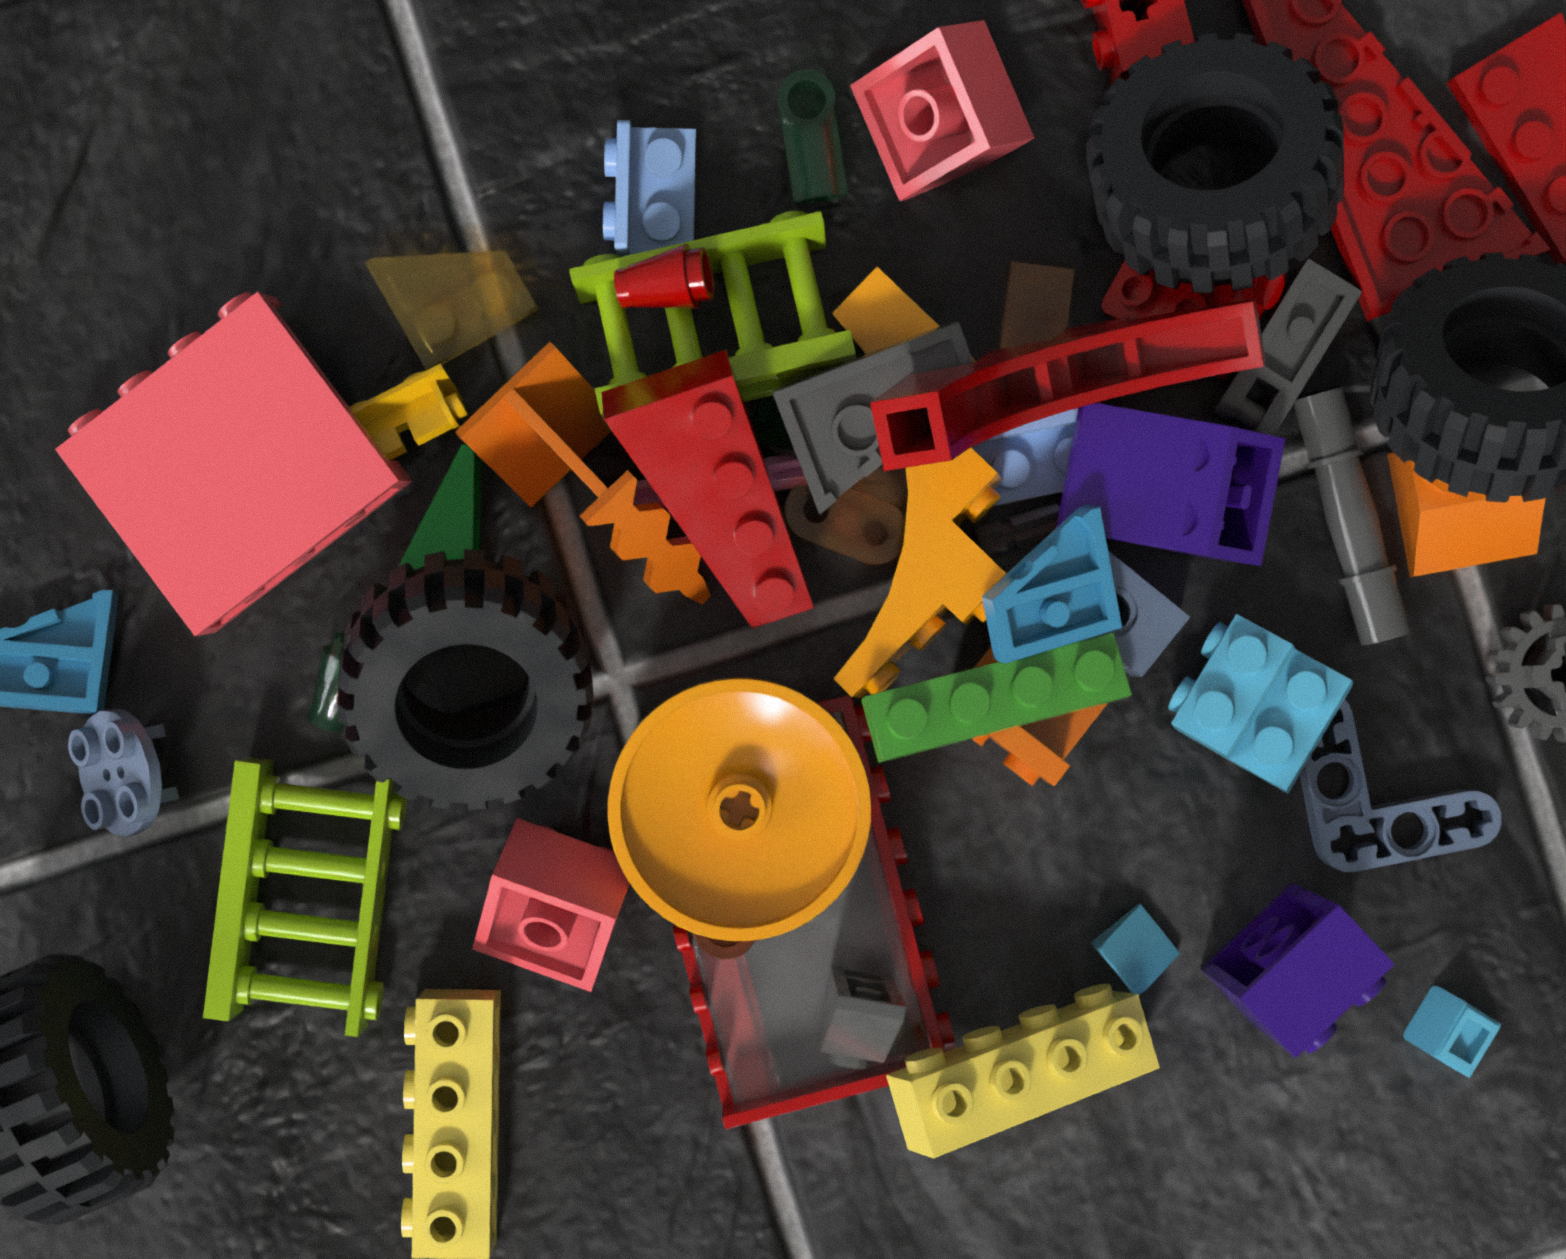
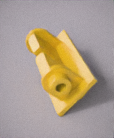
M441 363L426 371L414 373L401 384L369 400L355 403L349 407L388 460H392L407 452L399 433L410 429L414 440L420 446L451 429L459 427L458 420L468 415L460 392Z

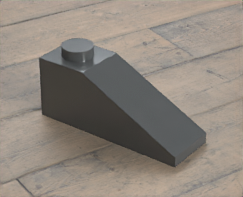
M830 966L818 1036L819 1051L830 1054L829 1062L853 1069H866L868 1060L885 1062L902 1026L906 1011V1005L894 977Z

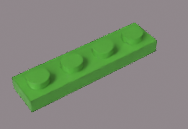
M1113 632L1009 663L996 662L868 695L862 698L861 702L878 763L1125 699L1132 694Z

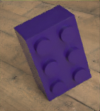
M1290 883L1218 951L1201 970L1254 1026L1293 1057L1297 1058L1304 1050L1307 1053H1312L1329 1041L1337 1029V1025L1334 1022L1353 1004L1359 1007L1373 999L1386 983L1383 975L1395 964L1340 905L1294 883Z

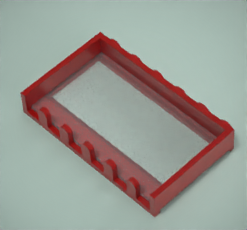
M848 693L817 702L835 718L850 737L864 766L870 789L871 823L868 841L859 866L846 888L831 905L811 921L784 934L755 940L754 944L745 954L731 960H719L707 955L698 946L692 932L675 924L673 925L678 951L682 952L690 982L689 992L695 1014L699 1016L706 1042L708 1066L711 1075L715 1076L719 1091L725 1130L887 1087L889 1084L886 1075L905 1068L906 1057L931 1048H942L943 1052L957 1048L947 1011L935 1014L929 990L940 987L931 950L918 951L913 928L924 925L915 889L911 888L903 891L896 866L908 863L898 826L886 829L880 804L891 802L882 765L874 767L869 765L864 743L872 741L863 705L854 706L852 697ZM830 966L894 977L906 1005V1011L902 1026L884 1063L868 1060L866 1069L847 1068L829 1062L830 1054L819 1051L818 1036Z

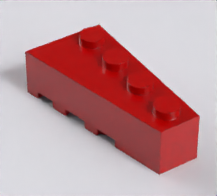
M727 350L601 392L605 422L752 629L813 609L806 576Z

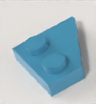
M1087 504L1076 509L982 596L995 660L1004 664L1122 628L1100 507Z
M101 590L93 593L92 599L61 611L54 608L30 617L24 625L19 627L1 628L0 707L96 714L100 710H104L119 595L113 590Z

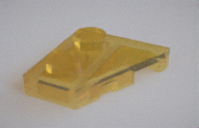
M505 251L379 257L365 262L426 370L440 363L442 365L539 310Z

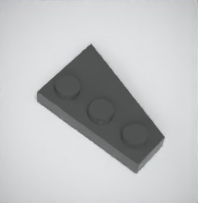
M958 320L773 390L772 394L819 515L863 477L866 478L882 465L870 405L871 401L909 374L974 363Z

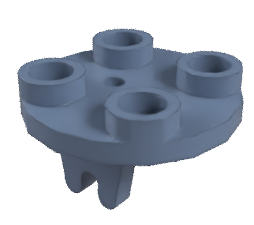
M111 708L100 710L88 718L84 728L75 729L71 732L68 740V750L72 761L79 768L80 783L84 792L81 811L85 822L91 829L106 828L114 835L125 837L137 835L151 827L159 812L160 803L179 799L176 786L162 789L160 763L152 739L166 737L163 724L144 728L141 722L126 710Z

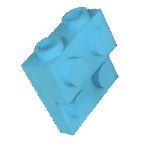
M1236 614L1229 626L1218 622L1208 635L1201 655L1209 660L1197 681L1187 676L1176 689L1168 707L1169 710L1176 713L1171 724L1180 733L1289 794L1352 688L1353 681L1296 650L1293 644Z

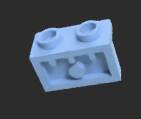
M617 120V138H605V177H616L615 202H604L603 238L604 240L614 241L615 251L618 256L623 257L694 240L696 129L632 127L631 120Z
M1078 408L1022 425L971 447L1003 480L995 489L1001 497L993 507L1063 492Z

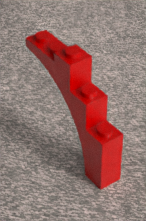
M1256 298L1132 320L1126 317L1069 327L1053 340L990 350L972 364L909 374L870 402L884 471L952 461L969 448L996 435L1068 410L1166 385L1264 367L1266 359Z

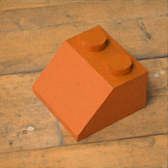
M1394 452L1387 454L1410 577L1537 554L1546 498L1523 502L1522 496H1510L1509 500L1505 503L1486 501V495L1470 491L1468 496L1464 497L1449 492V484L1436 479L1433 483H1430L1417 475L1414 471L1415 463L1411 460L1403 463Z

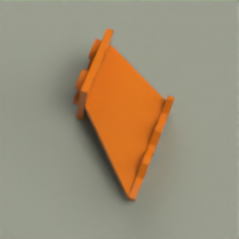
M551 342L542 348L455 431L530 507H533L572 469L598 497L579 517L588 526L614 523L610 548L623 561L647 557L643 581L655 593L680 590L686 597L700 604H703L711 597L704 578L698 573L701 556L688 537L666 539L670 514L658 502L633 505L637 479L627 470L608 488L582 461L609 433L601 417L594 388Z

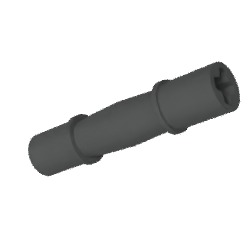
M1343 387L1298 399L1293 405L1310 462L1306 464L1308 469L1315 468L1326 523L1345 576L1340 578L1339 582L1340 585L1345 587L1361 646L1407 635L1411 633V629L1394 572L1397 571L1396 564L1389 565L1377 508L1359 455L1365 454L1364 449L1359 447Z

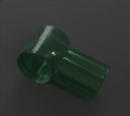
M802 69L791 73L783 81L778 91L777 114L781 122L793 204L811 205L847 197L848 188L835 111V91L832 83L823 74L815 70ZM811 90L822 98L824 104L823 111L811 119L799 118L792 113L788 106L790 97L797 91Z

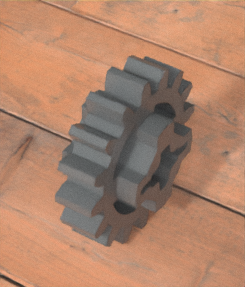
M1561 604L1544 605L1542 617L1536 611H1524L1519 614L1523 627L1522 630L1516 627H1503L1499 631L1504 640L1509 644L1506 649H1489L1488 656L1500 662L1501 666L1499 672L1486 675V682L1502 686L1503 693L1499 694L1492 703L1496 708L1513 707L1514 711L1508 721L1511 727L1524 728L1531 723V738L1547 740L1553 731L1556 741L1566 742V677L1559 678L1556 681H1552L1551 669L1559 668L1561 665L1566 667V615ZM1534 642L1535 650L1522 664L1525 653ZM1523 688H1528L1539 697L1540 709L1529 700Z

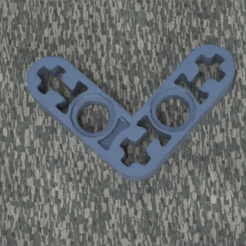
M1345 699L1335 715V721H1331L1326 730L1328 743L1339 744L1342 742L1343 752H1322L1313 757L1311 756L1300 773L1316 854L1326 865L1343 872H1357L1478 848L1490 843L1498 835L1502 825V813L1498 803L1490 795L1472 789H1456L1371 806L1354 717L1349 703ZM1322 738L1317 747H1324ZM1331 762L1342 764L1349 775L1347 790L1336 798L1325 797L1317 786L1319 771ZM1465 802H1468L1471 808L1482 811V820H1477L1473 823V833L1471 834L1468 828L1455 825L1440 828L1436 816L1449 818L1462 815L1465 812ZM1434 806H1437L1436 816L1432 811ZM1405 812L1415 813L1423 825L1421 839L1409 848L1399 847L1391 836L1393 821ZM1373 818H1376L1375 831L1369 822ZM1345 826L1347 832L1356 835L1375 832L1383 852L1376 854L1377 844L1366 842L1350 847L1351 857L1346 859L1343 853L1331 850V841L1340 838V827ZM1440 832L1444 837V841L1439 842Z

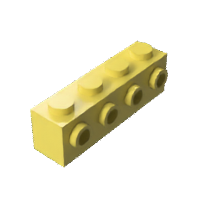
M1110 984L1087 987L1074 994L1075 1003L1059 1009L1055 1005L1035 1007L1018 1016L1020 1020L1018 1025L1002 1031L999 1026L977 1029L965 1034L962 1037L964 1045L947 1052H943L942 1048H931L906 1057V1067L887 1074L886 1077L908 1150L934 1159L1159 1069V1063L1139 995L1113 991Z
M424 989L416 998V1006H407L404 1039L406 1045H415V1070H406L403 1103L405 1109H414V1134H405L402 1150L403 1173H413V1198H404L401 1214L402 1237H412V1258L490 1259L497 1243L501 990Z

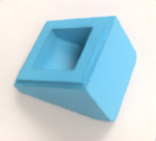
M1140 903L1091 942L1131 993L1138 995L1147 990L1180 954Z
M1432 986L1404 1031L1403 1037L1406 1041L1470 1078L1500 1029L1501 1024L1441 987Z

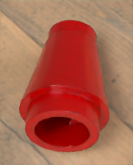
M684 244L628 265L627 268L616 269L614 272L615 291L622 308L634 306L636 308L698 309L700 301L712 300L714 298L713 271L708 253L704 247L691 249L688 244Z

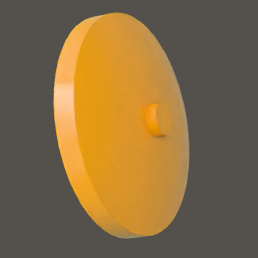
M732 677L699 683L680 691L658 705L637 726L622 749L614 768L608 795V825L613 850L623 873L637 894L653 910L676 926L697 935L725 941H753L778 936L802 926L822 913L838 898L855 874L865 851L871 823V799L866 772L855 746L842 726L827 710L803 693L776 682L757 678Z

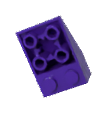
M1100 403L1079 407L1056 528L1080 506L1090 504L1100 507L1106 539L1210 559L1261 566L1286 438L1226 425Z

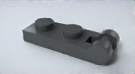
M1307 258L1303 261L1261 329L1266 359L1264 367L1235 372L1219 394L1211 412L1227 422L1234 418L1249 427L1250 431L1274 436L1362 291L1311 259ZM1255 381L1274 392L1265 407L1246 397Z

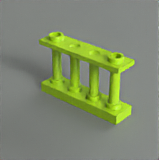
M789 211L775 216L767 224L623 257L616 254H602L588 259L583 266L569 269L571 281L580 304L598 301L614 378L609 381V385L595 388L599 411L608 433H611L612 430L603 418L601 392L647 377L645 373L639 372L626 309L620 306L617 299L614 272L616 269L627 268L628 265L684 244H688L691 249L704 247L708 253L713 274L720 272L723 274L740 347L736 351L735 356L729 357L744 402L772 396V392L776 388L856 358L851 331L846 330L836 333L835 330L827 327L810 257L811 251L826 248L825 228L821 211L806 214L803 211ZM785 258L803 335L798 338V342L772 347L771 344L764 341L747 266ZM665 308L677 361L673 367L702 358L691 309Z
M251 757L236 760L234 763L203 1018L230 1021L243 1011L244 1004L251 1005L253 999L348 1010L345 1036L358 1037L369 1026V1020L377 1021L381 1012L384 984L383 982L374 981L392 833L393 829L401 830L403 827L407 799L393 792L394 781L390 778L384 783L376 780L374 795L281 783L279 776H272L274 760ZM278 808L371 820L367 858L273 847L272 840L265 839L267 814H275ZM269 872L363 883L359 921L265 910V904L257 902L260 877L267 878ZM262 935L356 947L351 985L257 973V967L249 966L252 941L258 942Z

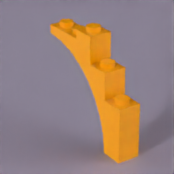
M878 267L832 313L845 330L851 331L852 338L865 354L940 327ZM969 448L952 461L906 468L908 501L904 544L890 592L865 640L833 678L853 698L861 699L867 692L872 695L886 690L902 671L896 665L898 660L912 646L921 652L944 630L947 624L941 617L948 609L966 625H969L976 617L983 624L987 622L982 596L1007 573L970 539L959 526L967 518L976 523L991 510L1001 497L995 489L1003 480L972 448Z

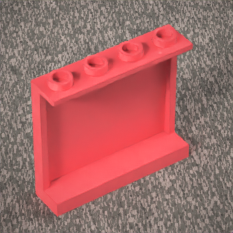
M244 292L227 302L218 312V316L221 318L219 322L203 334L195 331L177 341L167 352L171 358L153 373L150 370H145L127 380L117 391L121 397L103 412L100 409H95L77 419L68 428L71 437L55 449L194 636L217 632L413 482L398 461L387 459L276 309L281 304L277 298L260 292H256L253 295L250 292Z

